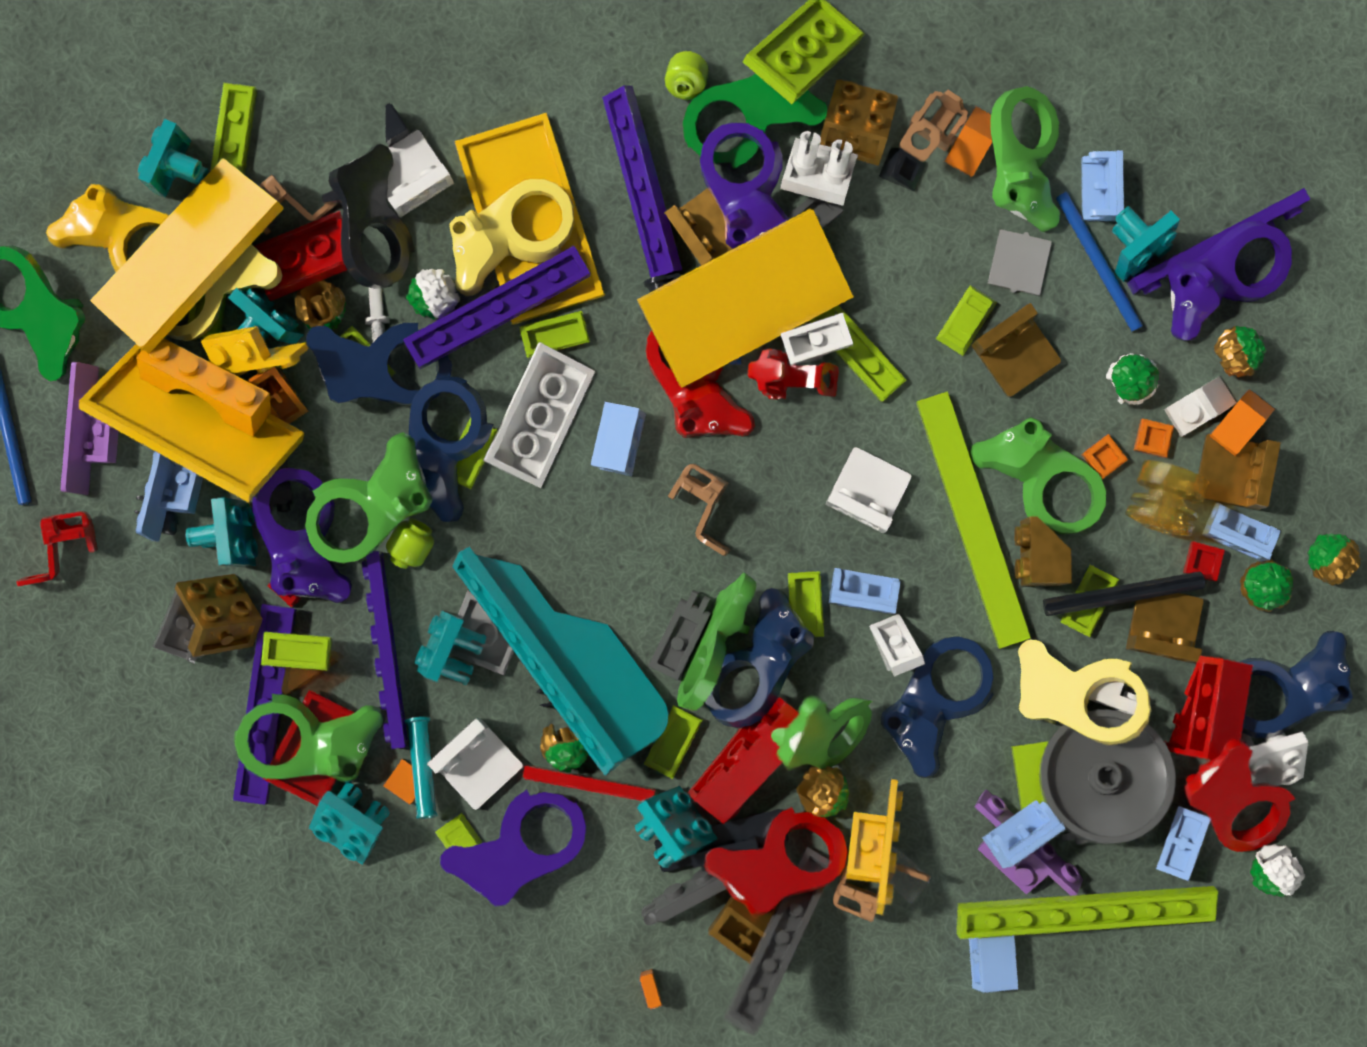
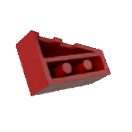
M1199 657L1184 692L1188 698L1181 714L1176 713L1172 722L1176 726L1169 742L1164 741L1169 752L1212 760L1221 754L1228 741L1233 738L1241 740L1253 665L1221 658Z

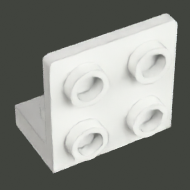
M419 130L414 131L389 147L394 163L388 176L387 199L400 218L454 184L449 172L443 163L441 164Z
M855 447L825 505L881 533H885L893 520L892 516L912 476Z
M476 718L427 763L436 774L440 772L475 810L481 807L523 767L522 762L481 718Z

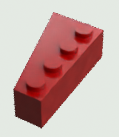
M778 697L771 710L760 721L753 725L741 727L689 790L688 794L723 824L728 819H733L741 810L742 804L782 763L781 759L777 756L780 746L771 738L772 732L776 729H787L799 712Z

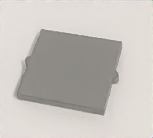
M1000 229L987 284L1010 289L1011 293L1019 291L1040 296L1052 241L1029 236L1028 232L1019 234Z

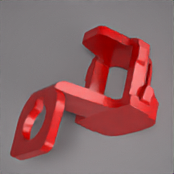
M767 349L761 352L758 360L750 362L748 366V377L756 380L758 390L771 400L786 399V392L789 387L817 388L820 395L835 397L837 393L839 369L838 366L829 362H823L819 366L790 365L787 352ZM827 372L830 374V385L828 388L825 382H823V375H826Z
M77 511L56 514L41 519L40 526L44 545L47 544L49 573L23 577L16 581L17 586L49 581L59 574L58 542L85 537L89 553L98 550L92 518L88 512ZM81 516L82 524L69 526L64 519Z

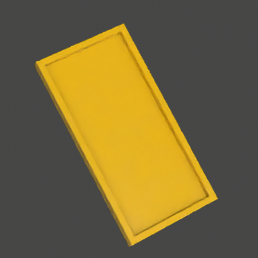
M547 113L454 141L477 213L482 212L511 188L528 179H545L558 184L568 194L575 207L573 208L575 224L569 240L560 250L563 252L575 246L590 272V277L512 319V325L603 297L604 292ZM531 195L524 198L516 206L513 213L515 231L521 237L530 241H544L551 238L559 230L562 223V210L559 204L545 195ZM506 256L495 268L499 285L501 286L541 263Z
M223 158L90 301L138 346L150 354L284 208L277 200Z
M808 209L637 299V302L679 386L683 388L781 336V333L790 331L853 298V294L814 210Z
M137 344L79 400V409L248 503L301 444L304 438L303 431L272 414L268 416L254 437L225 423L220 414L199 396L182 389H173L167 393L140 379L137 356L143 349Z

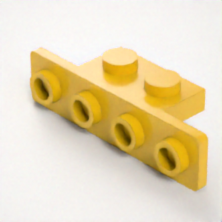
M257 326L212 334L201 340L210 359L209 362L236 376L255 369L258 373L264 372L278 365H281L282 368L291 367L300 361L299 357L309 349L306 342L268 349Z
M891 779L887 816L854 812L846 879L879 883L876 914L883 915L885 904L891 905L894 884H887L888 872L895 873L897 853L891 852L892 841L898 842L900 822L894 821L895 811H901L903 791H897L898 780Z

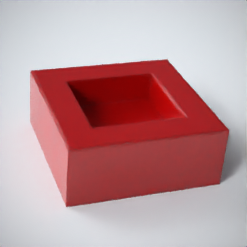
M1192 541L1183 573L1188 574L1200 571L1206 580L1216 582L1225 550Z

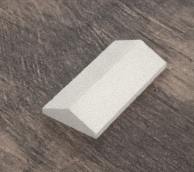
M538 343L483 461L541 488L595 371L542 343Z

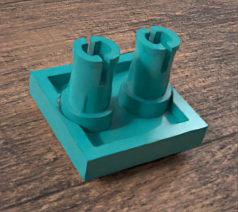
M164 118L162 125L158 126L153 132L151 138L153 145L148 156H144L140 161L138 179L153 193L166 198L176 177L198 185L209 174V170L202 167L201 161L185 155L191 139L176 123Z
M1130 206L1124 208L1116 216L1115 221L1117 224L1113 227L1112 232L1126 246L1120 252L1115 273L1122 282L1130 276L1134 278L1142 274L1149 266L1148 261L1155 256L1161 258L1173 247L1172 241L1178 234L1176 230L1180 219L1172 211L1168 212L1153 226H1148Z
M236 288L228 297L246 313L245 316L247 318L238 329L257 326L264 341L271 335L277 341L296 344L303 336L296 329L299 323L287 313L283 312L281 314L272 307L275 302H270L267 295L259 291L257 293L251 288L248 291Z
M224 497L211 499L214 524L187 528L186 541L188 546H201L202 548L217 547L218 565L256 566L255 558L258 556V545L252 533V525L255 521L252 507L249 506L247 501Z
M441 611L439 616L435 615L431 620L427 632L431 636L427 646L422 645L417 653L415 664L418 667L416 671L425 678L438 682L440 675L460 682L462 685H467L470 678L458 673V671L472 675L474 666L448 657L454 644L479 655L483 647L472 643L471 640L485 644L487 636L461 626L464 620Z
M346 783L337 796L330 791L325 793L318 804L308 829L313 831V834L319 840L329 842L338 848L347 859L357 861L363 865L383 830V827L380 825L390 815V812L386 806H383L379 813L375 815L381 803L373 801L365 814H362L354 808V805L363 796L362 791L356 787L349 796L354 785Z
M681 786L645 799L637 806V809L644 818L635 825V830L638 833L643 828L646 829L639 835L645 841L651 840L656 834L663 845L654 851V857L657 860L662 855L665 856L658 862L664 868H669L674 861L677 862L699 852L718 840L709 822L701 816L694 806L691 797Z

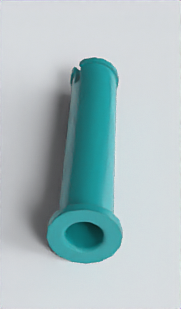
M414 717L404 720V724L408 725L416 819H428L438 816L436 812L433 772L427 764L431 761L428 722L431 721L430 717Z

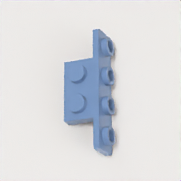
M155 451L149 480L145 486V496L141 512L137 518L136 533L151 541L158 542L167 511L195 514L203 477Z

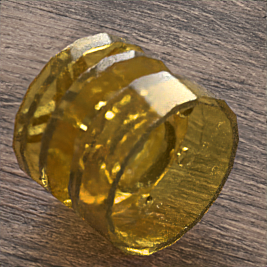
M1154 460L1143 461L1136 482L1148 490V493L1135 492L1131 494L1130 499L1138 505L1127 506L1126 516L1156 532L1168 535L1192 536L1195 527L1185 520L1196 521L1199 515L1186 505L1187 503L1202 504L1204 502L1210 485L1209 480L1175 465Z

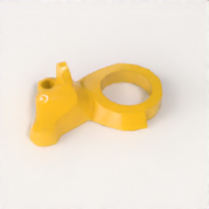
M91 184L82 196L72 201L60 219L47 227L46 234L49 242L58 248H66L71 245L108 248L111 263L117 272L128 260L127 245L131 236L142 227L149 225L160 226L169 215L125 203L104 185Z

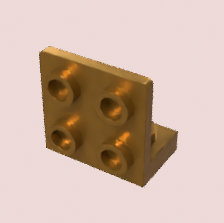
M837 79L822 129L820 145L832 147L834 141L843 140L840 150H843L847 141L853 146L852 153L858 154L856 160L879 166L889 135L898 96L886 91L858 85L854 82Z
M708 188L681 208L674 205L664 212L701 266L732 250L726 244L723 214Z
M1031 303L979 337L971 345L1007 397L1013 396L1061 362L1056 351L1034 322L1033 318L1038 312Z
M1207 434L1205 436L1196 482L1195 497L1254 510L1269 507L1281 442L1266 440L1258 444L1248 441L1240 452L1234 456L1210 437L1211 434Z
M235 574L176 583L175 590L195 623L188 646L193 657L253 647L263 619Z
M1177 593L1135 601L1126 649L1189 663H1197L1202 649L1194 647L1203 599Z

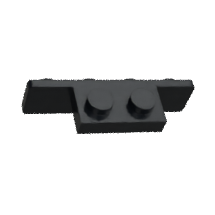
M776 809L728 821L724 824L712 825V831L718 840L699 852L677 862L674 861L669 868H664L660 865L661 871L668 872L691 865L694 868L701 866V870L706 871V855L715 848H724L729 851L758 850L763 848L771 823L782 810ZM788 833L786 834L785 842L789 840ZM659 839L654 842L656 850L663 845ZM662 855L658 860H662L665 856Z

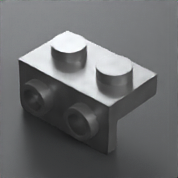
M176 590L153 647L195 664L197 657H193L188 649L195 623Z

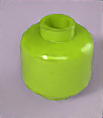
M692 51L676 53L670 59L665 74V86L669 93L682 100L694 99L705 89L709 74L708 64L702 56Z
M410 518L408 521H401L394 528L386 543V550L391 555L390 561L403 569H407L408 566H421L434 545L431 528L413 518Z

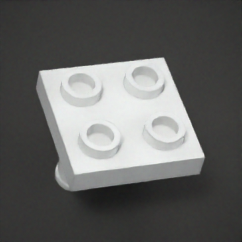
M803 132L800 135V139L795 138L780 189L843 206L858 154L852 153L853 146L847 141L845 142L844 149L840 150L843 140H836L832 143V147L820 145L821 137L817 133H814L812 142H810L811 132Z
M1303 732L1289 736L1282 733L1274 737L1265 738L1266 743L1256 746L1250 736L1244 733L1241 734L1243 737L1241 740L1245 741L1253 752L1249 762L1252 783L1265 782L1276 786L1282 784L1291 785L1304 778L1308 741Z

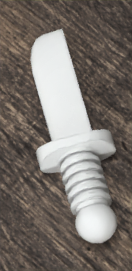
M369 288L370 317L365 318V324L372 327L373 342L385 332L384 324L390 323L389 316H384L382 288Z

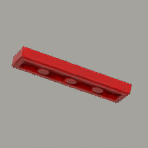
M528 764L525 765L523 777L526 780L644 801L655 795V788L581 774L566 773L565 771Z

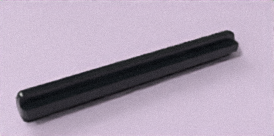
M1199 571L1046 598L1043 600V609L1046 616H1053L1205 588V578L1203 573Z

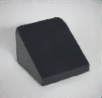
M388 103L385 105V136L387 145L391 147L410 135L393 104Z
M901 147L891 148L879 177L914 191L926 162L918 160Z

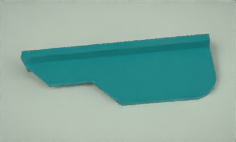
M470 546L458 553L452 566L605 776L614 771L619 764L655 742L663 734L668 723L666 704L608 624L554 612L520 565L476 555Z

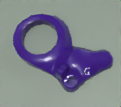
M748 123L723 124L711 132L702 146L700 168L704 182L723 214L726 244L734 249L789 220L779 205L771 198L783 168V155L778 142H771L762 130ZM734 137H744L756 142L764 156V166L759 175L751 181L741 184L731 183L723 179L715 170L713 163L714 154L718 147L727 139Z
M1250 221L1229 231L1201 256L1173 265L1168 273L1173 311L1172 335L1178 340H1194L1197 338L1203 322L1220 305L1223 297L1233 301L1252 302L1274 292L1286 280L1292 265V248L1286 235L1279 228L1268 223ZM1255 238H1267L1275 250V262L1271 271L1263 280L1255 284H1242L1235 272V260L1239 251L1246 243Z
M295 468L278 469L252 499V512L255 524L271 558V588L277 595L281 596L294 595L321 598L335 603H342L350 596L352 590L349 578L342 575L335 568L332 561L327 560L314 550L309 541L306 528L298 531L283 528L274 520L269 506L271 493L282 482H300L308 487L312 493L323 483L319 478L306 470ZM334 499L325 505L320 514L319 526L324 537L334 518Z
M525 790L515 797L507 807L501 824L500 836L497 840L471 847L451 846L440 856L441 867L446 873L460 878L495 907L504 906L518 893L521 886L560 869L577 857L584 843L586 832L582 810L576 802L573 803L560 794L542 792L530 795L528 790ZM544 806L555 807L564 812L572 826V837L567 846L560 852L548 856L539 855L529 850L522 841L520 834L521 824L526 815L534 809Z

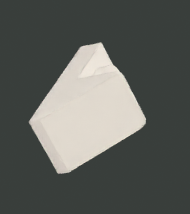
M843 313L781 333L791 365L820 360L823 355L853 346Z
M1218 376L1165 408L1164 411L1182 437L1237 403L1221 377Z
M900 614L869 626L888 671L891 670L894 677L925 664L923 656Z
M1117 681L1100 685L1089 697L1091 701L1130 715H1134L1137 707V697L1135 694L1125 691L1123 696H1120L1124 683Z

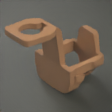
M950 90L944 93L935 91L933 94H930L919 112L916 111L912 116L910 127L902 138L900 147L922 162H925L937 147L944 151L948 150L958 138L955 136L967 120L968 111L963 106V99ZM937 98L941 101L942 106L932 120L928 121L923 117ZM960 113L962 116L949 135L945 136L944 130L954 115ZM915 133L930 141L926 149L919 150L912 145L911 138Z
M270 175L259 185L260 188L265 189L280 204L286 199L310 221L320 219L337 205L335 203H327L312 215L290 196L274 175ZM267 226L263 232L268 235L272 231Z
M689 464L682 471L668 497L672 500L675 499L681 488L705 501L708 505L696 529V537L708 547L723 556H727L731 549L705 534L704 531L715 504L719 501L729 483L697 464ZM695 469L712 481L709 484H704L691 476L690 473Z
M896 863L895 872L898 870L926 882L929 881V874ZM846 865L837 884L833 903L841 910L873 922L877 909L878 893L876 894L847 883ZM888 872L887 884L890 883L895 873ZM844 896L859 902L861 911L839 903L840 897Z

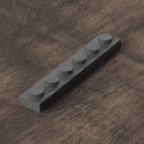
M807 847L802 852L796 867L807 872H820L827 868L829 860ZM825 887L790 895L778 902L724 1015L725 1020L752 1036L758 1032Z

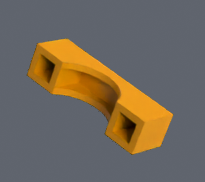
M164 338L150 354L142 350L137 356L140 379L167 393L173 389H182L199 396L220 414L225 423L254 437L271 414L269 392Z

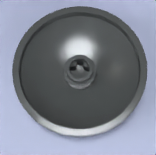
M1115 710L1088 712L1090 720L1097 726L1104 728L1120 727L1133 716ZM1148 724L1139 736L1127 743L1104 745L1063 725L1051 737L1041 758L1039 782L1044 802L1050 807L1067 831L1089 842L1106 845L1120 844L1143 836L1162 820L1174 796L1176 778L1171 754L1162 738Z

